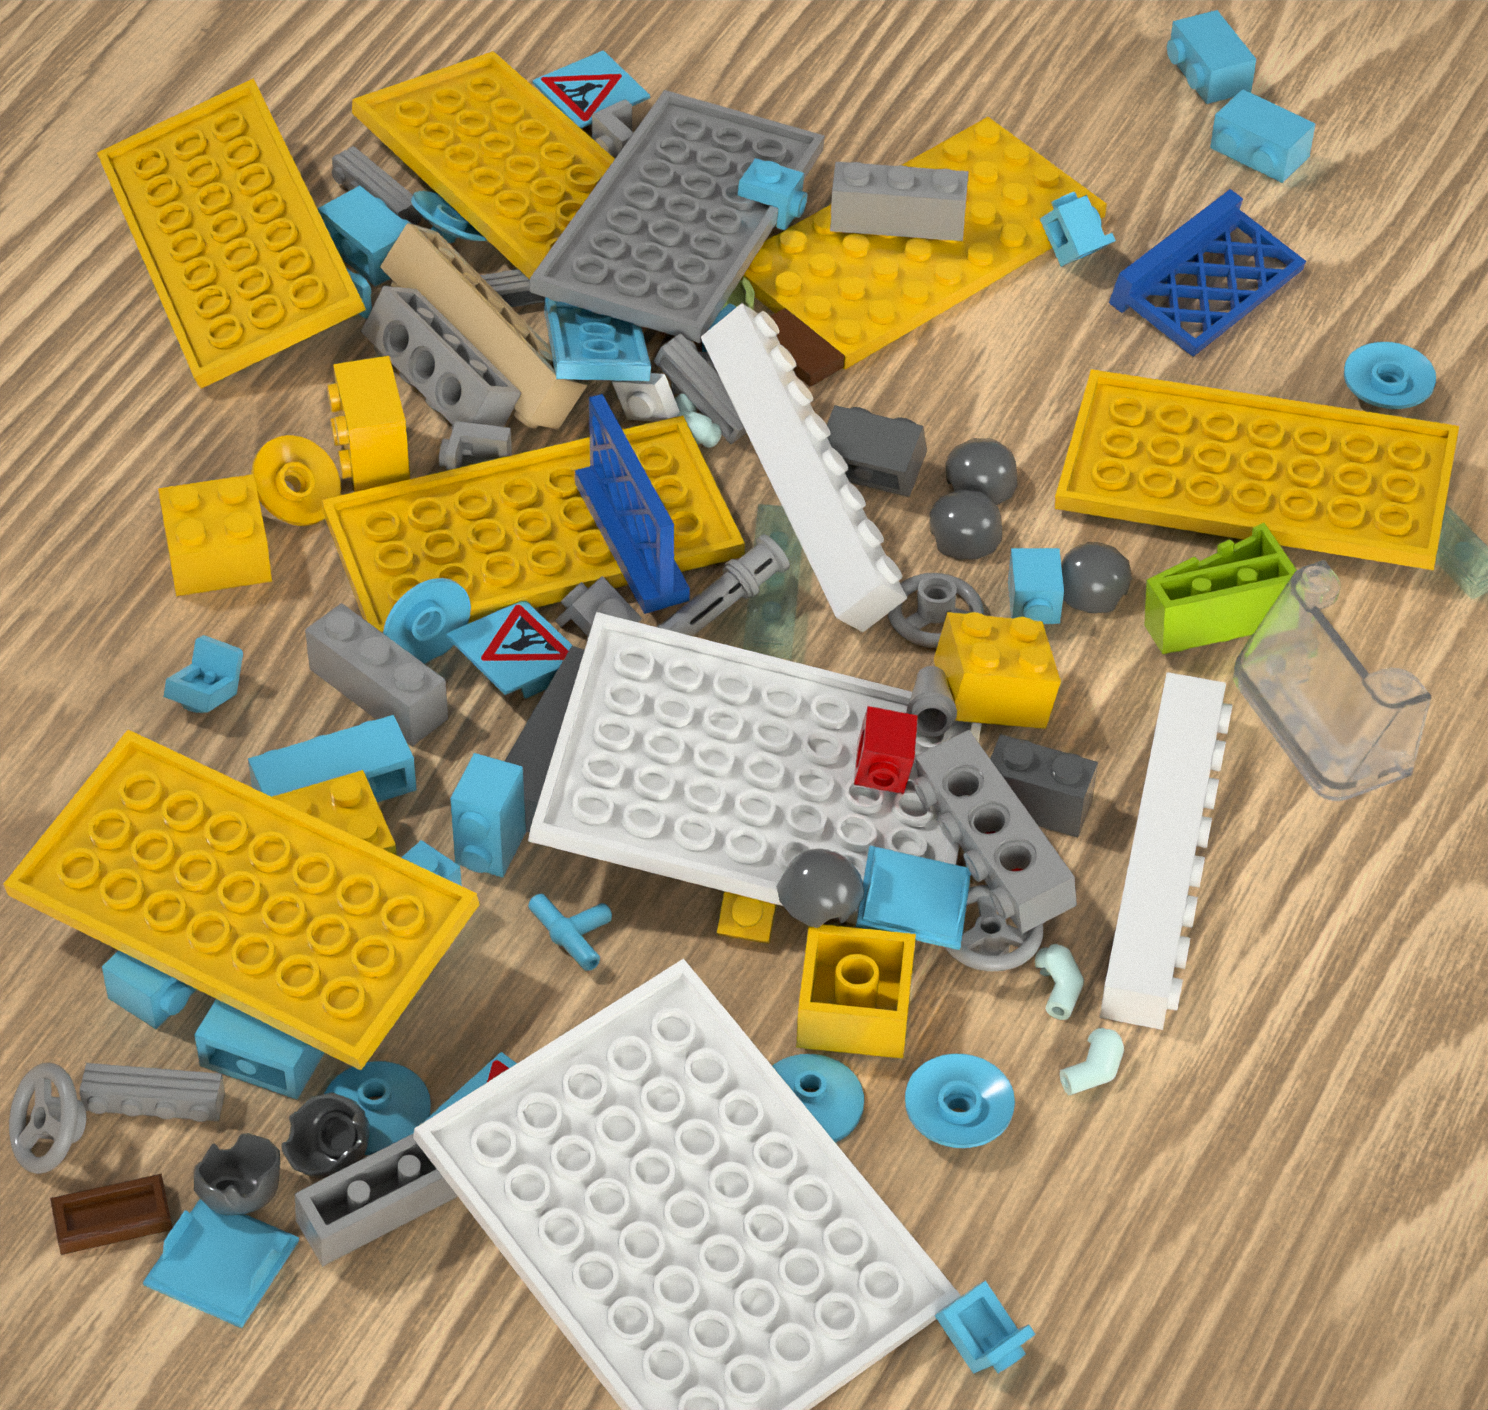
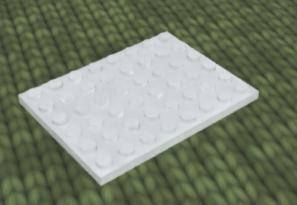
M596 612L532 821L528 842L781 906L783 905L779 901L776 887L789 863L800 853L810 849H829L848 858L861 874L862 884L870 845L956 865L959 849L958 842L951 844L943 834L938 822L939 814L933 806L926 808L915 792L913 780L918 778L915 758L904 794L853 785L857 741L867 706L906 713L912 694L911 691ZM954 721L945 733L933 737L924 736L917 732L915 756L967 730H970L975 739L979 741L982 723ZM859 905L845 922L856 924Z
M684 959L414 1128L413 1139L622 1410H810L936 1320L934 1315L961 1297L940 1269Z

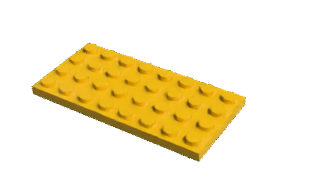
M494 51L352 99V114L528 279L533 275L615 160L613 156L605 151Z
M254 78L97 152L192 375L200 389L366 310Z
M986 117L902 164V166L968 171L963 241L830 231V204L766 240L743 276L750 281L755 292V298L770 310L777 313L786 308L845 356L843 369L846 370L1052 249L1040 218L1054 210L1051 204L1054 200L1072 192H1076L1078 198L1087 195L1091 206L1098 211L1101 219L1106 216L1107 203L990 117Z
M1091 369L1055 494V509L1237 539H1246L1252 536V529L1265 523L1281 546L1434 570L1459 426Z
M684 416L622 429L674 523V560L680 571H688L741 558L745 555L744 540ZM590 437L323 499V514L363 619L383 633L386 619L396 602L416 585L435 578L451 579L465 589L471 604L468 624L520 601H527L533 608L561 602L581 582L587 588H590L602 576L613 588L628 585L575 485V470L590 466Z
M127 729L3 883L8 896L359 1070L363 1069L479 906L477 893Z

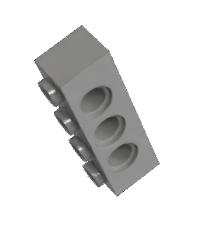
M383 286L361 330L374 345L375 352L381 357L390 356L391 363L400 371V377L405 382L415 386L426 397L427 405L440 412L452 424V430L455 421L504 427L521 392L417 289Z
M970 730L915 756L918 778L913 780V786L918 798L926 808L930 806L935 808L939 814V825L946 839L951 844L956 842L960 844L965 852L964 860L971 875L978 882L983 879L991 889L990 897L992 903L1004 920L1010 917L1021 934L1077 906L1074 875ZM990 831H995V832H996V833H993V834H984V833L990 832ZM1016 868L1024 869V870L1016 871V872L1010 871V870L1016 869Z

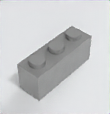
M835 162L830 231L963 241L968 171L915 168L902 165H875L860 162Z
M339 604L305 629L310 670L376 720L394 715L409 745L414 746L448 720L445 679L344 604Z
M414 1133L295 1193L296 1222L322 1267L458 1197L413 1139Z

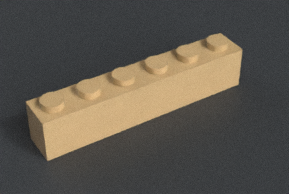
M407 223L380 266L393 280L391 286L417 289L521 392L514 406L516 409L514 416L521 423L533 429H537L540 425L559 430L586 389L587 384L583 380L556 379L551 347L438 232Z

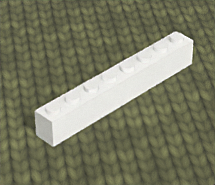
M741 303L702 335L701 339L836 618L864 632L907 599L899 582L902 579L901 571L895 562L886 556L881 546L884 538L877 526L867 518L863 510L866 502L858 489L849 482L845 474L848 466L843 457L832 448L827 438L831 434L823 419L814 412L810 404L813 401L811 392L802 381L797 379L793 371L796 367V362L788 350L780 345L776 337L780 332L777 324L766 312L761 311L758 314Z
M1166 673L1104 986L1100 1018L1163 1030L1166 1010H1178L1183 979L1174 978L1173 972L1174 967L1185 969L1190 938L1180 936L1182 926L1193 927L1198 897L1188 895L1189 886L1200 888L1205 857L1196 856L1195 851L1196 846L1207 848L1212 818L1204 817L1202 813L1203 808L1214 809L1219 779L1209 778L1210 770L1221 771L1226 744L1225 741L1216 740L1217 732L1227 734L1232 704L1223 703L1225 682Z

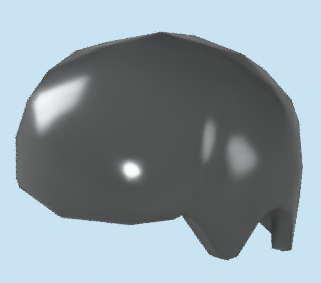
M973 438L955 446L947 456V461L945 462L946 480L948 484L952 483L954 491L960 489L980 491L997 505L1012 498L1018 486L1016 461L1011 450L992 438Z
M960 489L944 495L935 502L930 511V532L934 534L937 549L943 555L960 560L979 559L993 553L1002 541V521L999 508L993 500L980 491Z
M1100 542L1079 544L1066 553L1061 562L1064 585L1063 601L1072 608L1087 613H1108L1113 611L1120 598L1128 593L1132 580L1130 562L1113 546Z
M810 849L800 853L789 863L776 886L779 901L790 915L814 928H818L829 919L839 917L840 923H844L854 913L864 898L861 874L848 858L829 849Z
M333 1092L312 1096L297 1112L289 1116L290 1134L288 1140L283 1142L281 1147L283 1154L294 1170L314 1178L323 1179L362 1160L369 1141V1121L365 1111L356 1101Z
M250 1133L241 1134L230 1149L223 1150L218 1148L216 1144H212L203 1157L202 1162H199L193 1169L194 1191L210 1209L219 1214L234 1216L257 1211L267 1205L277 1192L280 1176V1150L269 1139Z

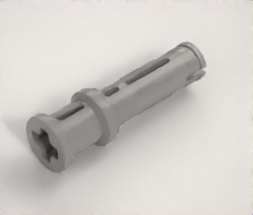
M762 534L756 539V546L740 559H731L725 564V568H723L724 575L656 627L694 636L741 597L747 599L758 594V587L776 572L784 573L790 568L788 558L772 538Z

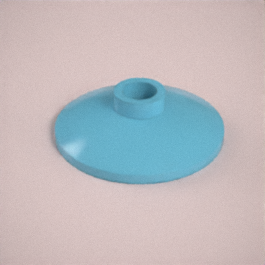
M416 191L411 198L412 205L424 219L433 225L431 230L438 232L448 243H454L456 238L471 241H487L439 194L429 191Z
M1374 342L1357 348L1348 356L1344 366V380L1351 392L1368 404L1386 409H1405L1419 405L1430 397L1435 388L1436 372L1432 363L1422 353L1409 346L1394 342Z
M435 578L424 581L407 591L396 602L386 619L383 634L425 664L445 654L454 646L446 638V633L468 624L471 612L469 596L462 586L451 579Z
M819 1054L794 1055L772 1065L835 1143L848 1136L856 1128L863 1114L864 1093L858 1078L847 1066L833 1058ZM803 1089H815L818 1091L806 1092Z
M947 1054L930 1059L912 1074L906 1087L905 1108L914 1127L926 1138L947 1147L972 1148L991 1142L1006 1130L1014 1113V1091L1007 1077L992 1063L973 1055ZM960 1108L966 1112H955L952 1109Z
M367 1062L362 1070L350 1067L339 1074L329 1084L324 1093L333 1092L352 1099L365 1111L369 1121V1141L364 1155H372L413 1134L414 1128L424 1123L431 1113L430 1095L422 1079L410 1069L392 1062ZM374 1096H380V1097H381V1098L378 1099V1100H370V1099H368V1098L374 1097Z

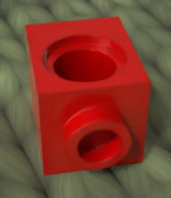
M867 706L857 741L853 785L904 794L915 758L918 715Z

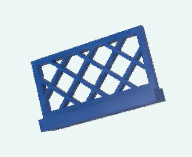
M1229 189L1120 272L1109 303L1121 313L1131 307L1194 357L1304 269L1306 260L1242 212L1240 207L1243 198ZM1238 227L1252 238V243L1231 242L1230 233ZM1205 252L1224 254L1225 265L1204 263L1203 254ZM1233 254L1254 256L1255 267L1235 266ZM1263 257L1277 258L1287 267L1284 269L1265 268ZM1175 275H1196L1198 286L1176 285ZM1205 276L1227 277L1228 289L1207 287ZM1236 278L1257 280L1258 289L1256 291L1237 289ZM1149 295L1168 296L1170 308L1155 307L1146 298ZM1177 297L1199 299L1200 310L1179 309ZM1208 300L1230 301L1231 311L1228 313L1210 311ZM1180 322L1202 323L1203 333L1194 338L1181 328Z
M603 394L589 397L590 466L575 470V485L643 613L646 614L690 601V587L674 560V523Z

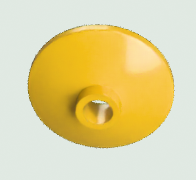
M295 435L273 438L260 448L253 460L251 474H254L258 498L273 516L283 522L297 526H308L321 522L325 519L322 500L340 496L341 482L333 460L325 450L309 439ZM285 481H288L293 485L294 491H292L287 486Z

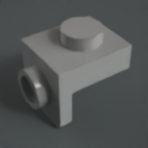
M626 99L592 114V139L611 156L616 158L633 135L632 104Z
M455 421L450 439H443L439 453L440 467H446L447 471L511 456V428Z
M602 576L590 588H587L582 582L561 601L567 609L555 621L562 627L572 619L589 637L596 612L638 623L642 618Z

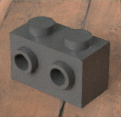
M834 405L827 423L831 433L827 438L832 448L845 460L848 466L845 474L849 482L910 497L927 453L924 427L907 418L898 417L892 419L872 414L870 411L860 407L849 409Z
M1000 734L990 759L1039 827L1078 838L1093 801L1098 762L1083 758L1077 754L1065 753L1034 744L1028 740L1016 739Z

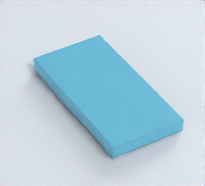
M545 297L544 314L556 379L650 381L651 364L640 326Z

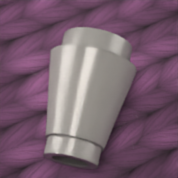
M935 666L924 667L918 672L906 710L908 714L918 715L917 732L924 736L933 737L945 733L954 723L957 716V709L946 674L942 669Z

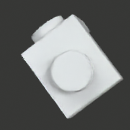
M650 372V381H612L627 420L656 422L676 417L680 413L665 374Z

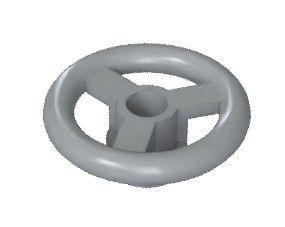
M924 573L910 577L900 583L906 596L918 590L917 612L905 619L902 614L901 603L888 613V618L893 628L906 640L920 646L937 648L941 633H928L919 629L929 623L944 622L947 612L962 614L977 612L984 615V608L976 590L962 579L943 573ZM956 594H959L966 601L969 611L955 608Z
M988 885L970 887L967 905L977 902L980 916L975 922V927L962 934L960 950L945 947L948 953L968 967L990 972L1013 969L1027 962L1040 947L1043 938V923L1021 934L1018 928L1007 925L1006 921L997 914L990 897L991 889ZM1010 945L1018 947L1009 953Z
M54 1063L39 1064L23 1077L15 1092L9 1117L10 1142L16 1160L28 1172L43 1174L53 1170L62 1162L71 1144L81 1138L86 1125V1110L83 1103L77 1099L71 1077L61 1066ZM51 1081L57 1087L60 1097L51 1096ZM35 1091V1106L31 1113L30 1122L26 1126L28 1105ZM39 1138L52 1139L54 1143L44 1156L36 1157L32 1153L31 1149Z

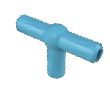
M544 894L533 896L529 901L528 907L548 929L551 940L558 946H563L585 971L596 968L599 964L600 956L581 935L611 922L612 912L606 904L600 903L575 916L565 918Z

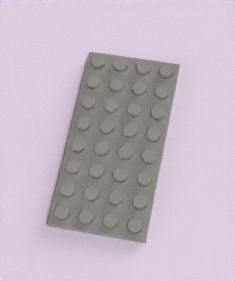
M664 90L530 277V293L677 336L681 333L687 340L700 343L702 341L701 336L709 330L777 223L778 208L738 196L739 180L755 158L763 161H773L780 166L803 172L805 179L823 151L825 136Z

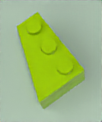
M1262 523L1252 529V536L1236 544L1229 539L1218 545L1217 553L1201 561L1196 557H1192L1147 579L1144 626L1160 652L1167 654L1299 625L1303 578L1266 524Z

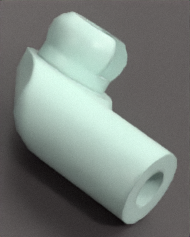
M679 394L675 398L680 411L676 417L684 416L697 445L702 444L707 448L714 447L721 438L720 426L712 423L709 417L697 413V407L685 394Z
M1052 944L1049 948L1043 947L1038 950L1035 956L1036 968H1041V975L1052 976L1055 983L1045 1009L1047 1013L1056 1019L1066 1020L1072 1014L1082 990L1084 978L1071 951L1062 945Z
M1105 1028L1094 1030L1087 1040L1091 1045L1086 1061L1060 1070L1061 1084L1068 1095L1105 1084L1116 1077L1124 1053L1122 1039L1116 1031Z

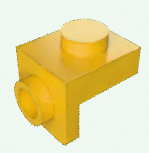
M724 891L717 934L719 936L769 944L777 904Z

